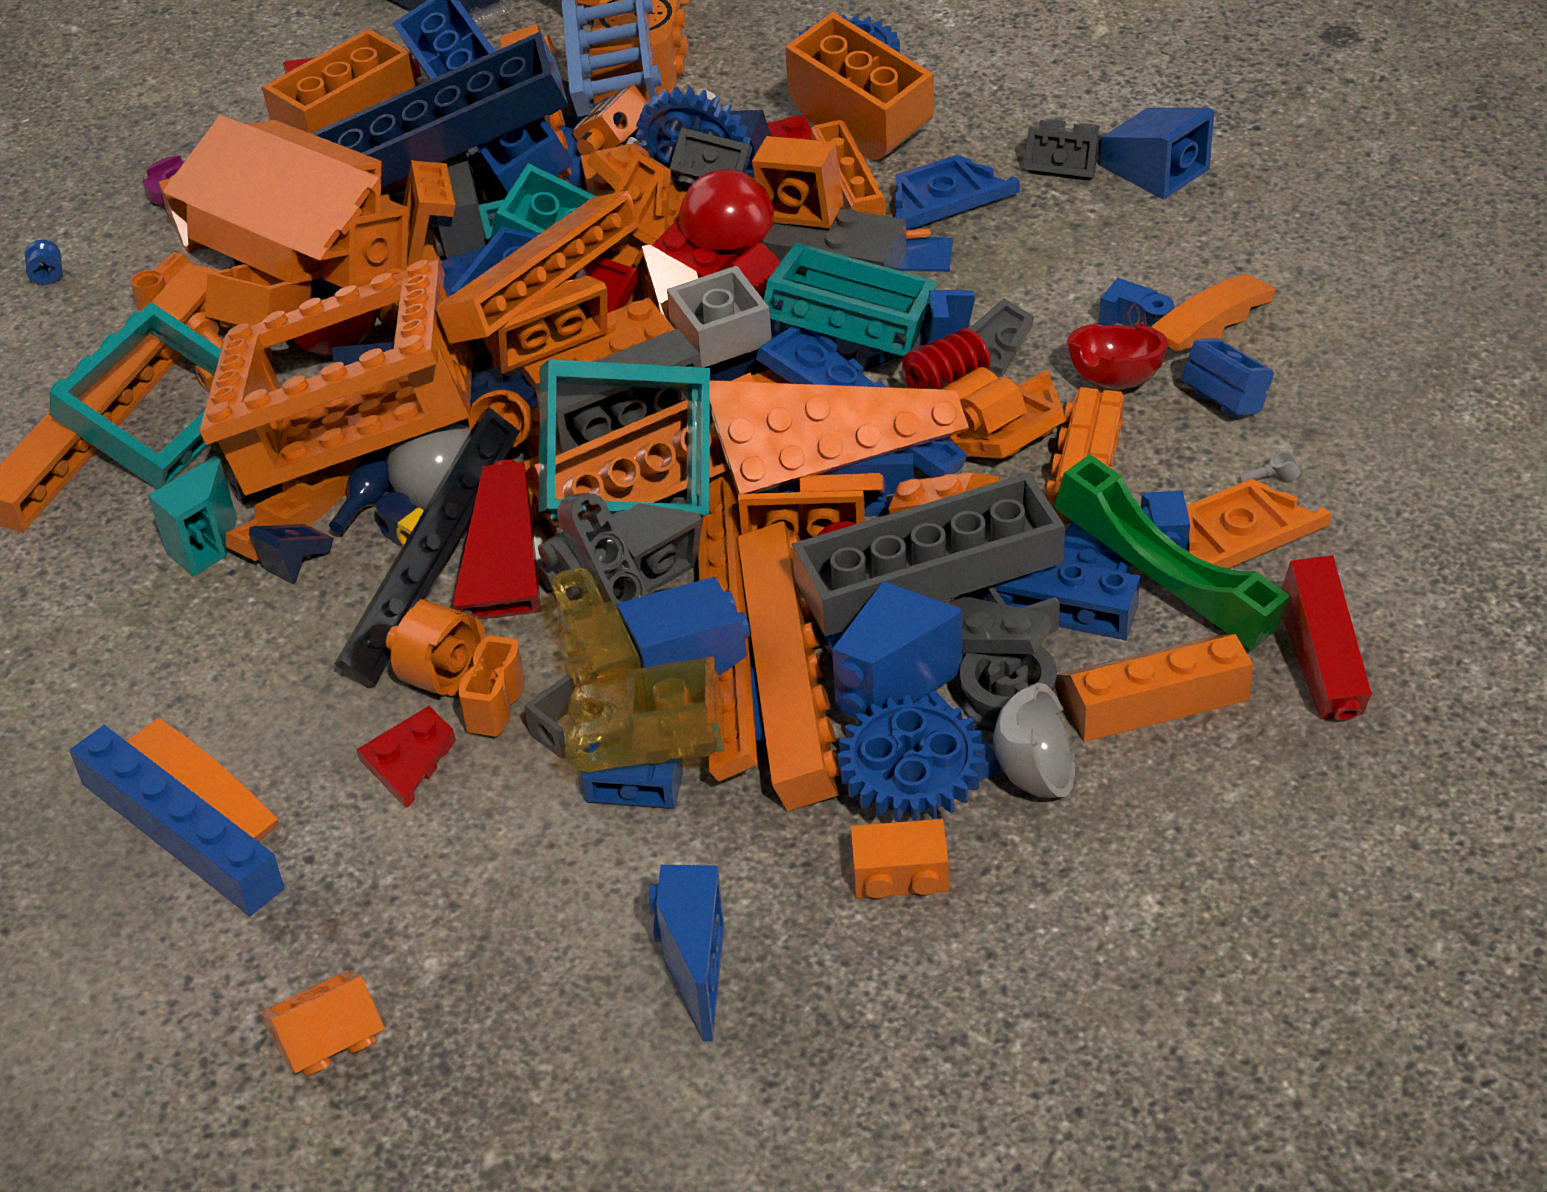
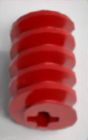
M962 328L955 334H948L943 339L933 341L930 345L925 344L917 350H911L905 354L902 360V372L907 388L940 390V387L943 388L979 367L989 369L990 354L982 338L969 328Z

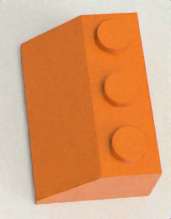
M584 276L577 280H567L513 316L509 322L491 335L482 338L501 374L607 333V287L604 282L590 276Z
M864 491L738 494L741 535L784 521L791 536L798 534L802 541L818 536L821 530L835 522L848 521L857 524L866 522Z

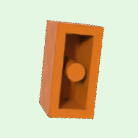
M943 819L851 826L856 899L949 892V861Z

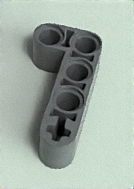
M593 493L568 495L561 500L558 506L557 516L559 523L614 637L623 644L617 603L672 588H661L648 594L612 515L600 496ZM585 505L587 512L582 515L583 520H580L578 513L583 510L582 506ZM592 527H596V528H597V531H596V532H592V531H594ZM600 540L603 541L607 550L606 556L601 562L596 558L594 552L595 546ZM618 578L624 584V593L619 600L613 593V585Z

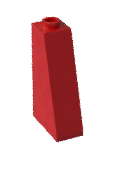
M500 460L493 465L483 466L453 599L455 610L467 613L479 620L542 612L529 484L524 461Z
M1334 556L1291 560L1281 588L1290 595L1282 619L1320 719L1335 717L1336 720L1340 721L1356 718L1360 714H1364L1372 692Z

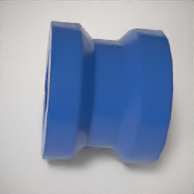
M48 240L31 242L24 252L27 276L34 283L41 285L56 282L62 274L60 249L55 243Z

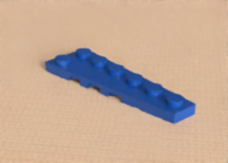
M793 325L758 349L756 360L792 384L887 387L881 381L873 383L862 374L864 367L855 359L847 361L836 352L838 345L825 334ZM947 437L894 452L895 454L913 453V465L932 478L954 474L964 466L967 454Z

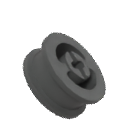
M1041 645L1035 654L967 653L960 666L961 704L968 718L972 717L974 724L982 729L994 732L1000 710L1010 697L1022 688L1030 686L1028 685V679L1034 683L1046 684L1057 696L1055 686L1057 669L1051 654ZM989 685V692L983 689L981 686Z

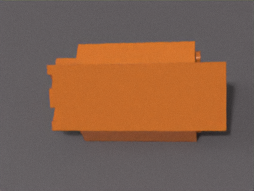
M220 114L162 191V193L187 203V238L291 284L322 278L342 288L350 285H355L358 288L369 284L372 278L392 268H398L403 271L407 269L408 207L381 197V161L277 120L244 124Z

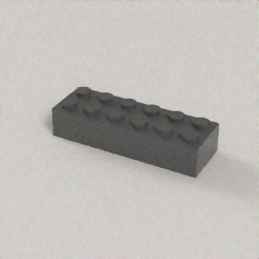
M1025 473L792 543L795 582L826 637L847 630L883 581L942 601L1064 563L1065 525L1031 474Z

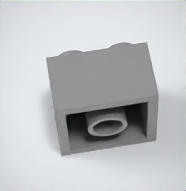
M737 266L667 289L670 324L675 329H679L700 353L701 368L752 352L772 339L769 306Z

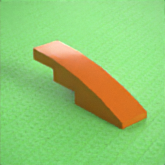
M1247 273L1236 276L1199 292L1175 307L1151 327L1163 333L1169 342L1168 347L1176 351L1191 348L1193 342L1197 339H1221L1225 326L1246 321L1251 307L1272 302L1276 288Z
M349 459L283 482L281 493L254 505L253 520L226 532V547L257 561L260 558L249 536L250 526L312 525L347 493L346 484L348 478L360 462Z
M159 717L127 740L133 747L255 840L260 841L278 826V818L242 783L190 739Z

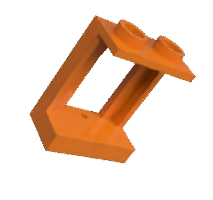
M411 160L403 206L408 207L407 267L420 260H428V262L440 260L434 238V230L427 229L429 216L453 217L455 210V200L447 164Z

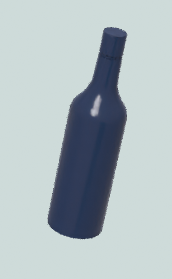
M392 445L367 453L349 476L346 484L347 499L329 523L332 531L338 534L343 533L362 508L376 505L377 501L386 495L392 487L388 481L387 459Z

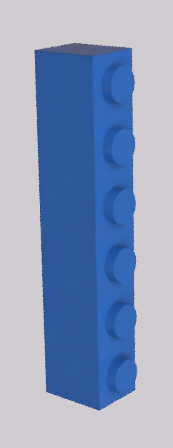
M105 724L69 750L83 786L248 916H252L285 889L274 853Z

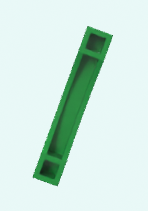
M1091 454L1064 472L1054 504V508L1227 634H1236L1241 644L1251 651L1277 630L1290 599V595L1256 571H1237L1219 567L1199 559L1181 548L1166 536L1144 513L1132 496L1123 477Z

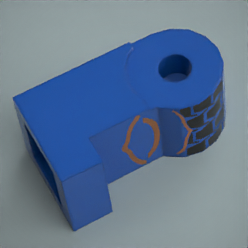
M1117 277L1101 297L1099 325L1109 326L1118 323L1136 327L1137 323L1144 322L1145 326L1151 327L1174 309V301L1170 297L1158 293L1156 290Z

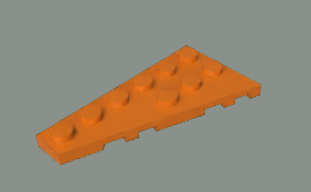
M710 381V411L737 495L753 494L798 481L802 476L819 475L966 432L969 428L956 390Z

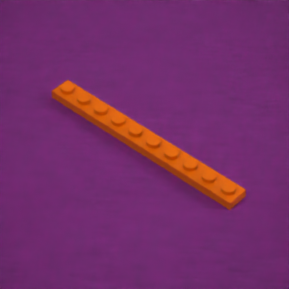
M727 470L709 479V515L702 517L698 552L699 581L715 577L724 592L728 590L731 592L737 613L743 612L747 618L745 587L738 544V536L741 535L738 495L730 470ZM745 638L747 656L705 685L709 772L718 782L757 765L748 638Z

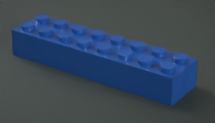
M427 0L393 22L394 27L429 80L495 52V49L459 0ZM544 117L534 120L522 128L502 134L488 143L475 146L507 193L510 192L528 163L554 176L559 175L573 165L558 136Z

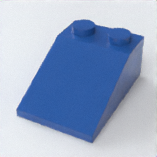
M661 865L659 883L651 884L649 891L650 913H655L653 926L654 942H662L664 961L702 1040L713 1042L725 927L718 866Z

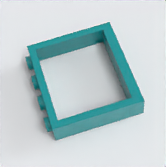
M795 242L768 279L764 301L769 306L770 319L905 356L906 353L913 349L921 333L929 290H936L938 282ZM799 266L807 267L806 276L795 273ZM839 294L847 295V296L854 297V298H857V299L849 298V297L842 296V295H839ZM779 300L784 301L782 311L774 309ZM896 332L906 335L905 345L893 342Z
M150 302L140 312L135 311L132 313L125 326L116 334L110 333L95 353L91 356H84L77 364L75 371L66 379L61 378L54 383L49 392V415L144 481L159 489L173 481L210 445L205 444L199 432L205 410L157 454L79 400L88 389L150 333L211 375H215L222 349L153 302Z
M548 359L540 366L539 513L551 514V520L559 521L557 511L563 499H555L556 383L688 390L687 504L604 502L611 515L620 510L626 511L639 503L695 512L701 517L709 515L710 368ZM585 505L582 506L583 510L578 515H583L587 512Z

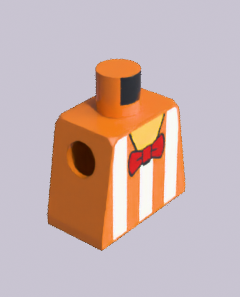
M634 84L593 106L591 114L585 115L572 130L574 137L578 141L577 149L582 155L591 154L596 150L615 147L621 144L638 128L636 124L645 103L648 104V102ZM621 113L623 116L614 124V114Z

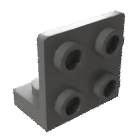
M1040 120L1039 125L1029 127L1024 169L1093 178L1095 177L1099 142L1101 137L1107 132H1099L1100 125L1079 123L1074 124L1073 128H1065L1066 121Z
M681 127L670 170L679 178L678 182L686 185L685 189L688 190L706 172L731 168L745 173L752 147L749 144Z

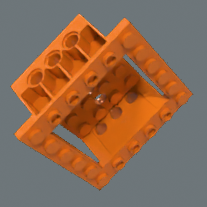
M439 259L428 262V260L417 261L409 265L406 271L392 275L390 272L380 274L367 285L358 288L355 285L346 286L338 290L333 297L324 300L313 298L302 303L299 309L288 313L276 311L266 316L262 322L251 326L248 323L239 324L228 331L225 335L199 432L206 445L218 441L245 496L470 418L473 353L468 341L449 344L445 331L440 324L435 306L447 299L448 296L444 289L445 272ZM399 301L394 349L385 352L380 348L369 350L362 354L357 362L344 366L343 362L332 363L323 368L320 375L306 379L303 375L295 376L284 382L281 387L264 352L265 348Z

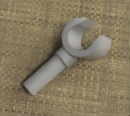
M1281 450L1272 456L1269 464L1240 474V478L1244 482L1249 479L1257 480L1277 473L1282 481L1289 482L1300 475V469L1296 465L1293 456L1289 452Z

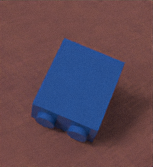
M1146 108L1101 137L1100 166L1164 200L1210 169L1215 110L1211 108Z
M715 577L617 603L628 675L652 719L665 715V710L676 707L747 656L745 638L750 637L747 618L743 612L737 613L731 592L729 590L724 592Z
M883 581L832 649L836 710L852 718H856L857 713L870 717V705L873 703L881 709L887 708V698L891 697L897 705L903 704L904 697L908 694L914 702L959 676L962 663V609Z

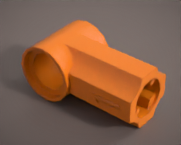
M173 252L154 270H144L133 275L130 283L139 312L152 302L187 263L193 264L184 254Z

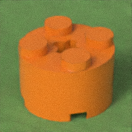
M421 599L407 612L399 626L396 625L390 629L386 637V646L391 650L392 668L399 680L438 695L456 696L459 695V684L462 677L474 666V651L480 641L486 637V633L479 619L450 607Z

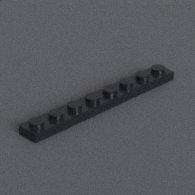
M490 407L481 412L334 665L367 688L376 684L391 658V650L386 646L388 632L393 626H399L403 617L419 600L425 599L473 513L483 466L493 465L497 461L504 460L520 433V430Z

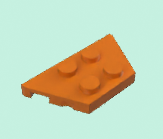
M1045 369L1018 385L1027 410L1025 414L988 435H981L976 431L967 429L966 432L947 438L965 452L967 456L1005 458L1006 456L1016 454L1020 451L1021 447L1036 438L1048 435L1053 428L1066 421L1049 371Z
M1249 479L1186 505L1190 521L1188 552L1216 566L1231 568L1329 526L1331 512L1322 507L1316 513L1297 505L1298 497L1286 492L1275 491L1264 483Z

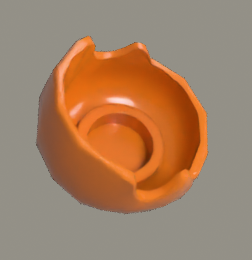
M495 390L483 394L472 403L470 418H467L470 430L473 428L481 412L490 407L520 430L511 448L517 447L518 444L523 443L529 437L533 426L530 405L518 393L510 390Z

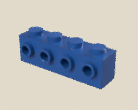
M1064 561L1062 564L991 586L995 587L1006 605L1020 608L1056 597L1060 602L1059 627L1127 641L1138 608L1140 576ZM987 587L962 594V596L986 600Z

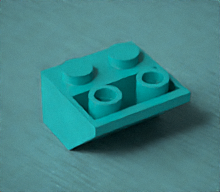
M214 456L148 495L166 554L192 577L227 556L229 548L226 547V532L234 529L237 520L221 460Z

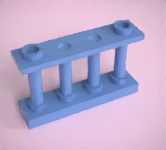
M562 0L569 90L577 116L591 114L590 100L595 99V95L623 90L632 84L636 87L646 85L650 99L652 95L657 96L656 86H661L662 81L659 67L653 63L648 13L653 12L652 0H622L587 8L584 5L578 6L577 0ZM637 12L638 22L591 32L583 29V26L588 25V21ZM636 36L640 38V47L595 56L585 54V50H589L591 45ZM642 60V72L592 81L587 76L593 74V70Z

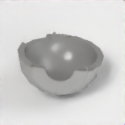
M452 423L392 444L387 459L388 481L394 491L406 494L412 504L425 510L471 431L469 427Z
M1035 683L1022 688L1010 697L1000 710L993 734L994 752L1000 769L1022 791L1043 798L1067 797L1073 788L1075 762H1078V758H1075V753H1070L1067 732L1060 714L1064 709L1056 694L1043 683Z

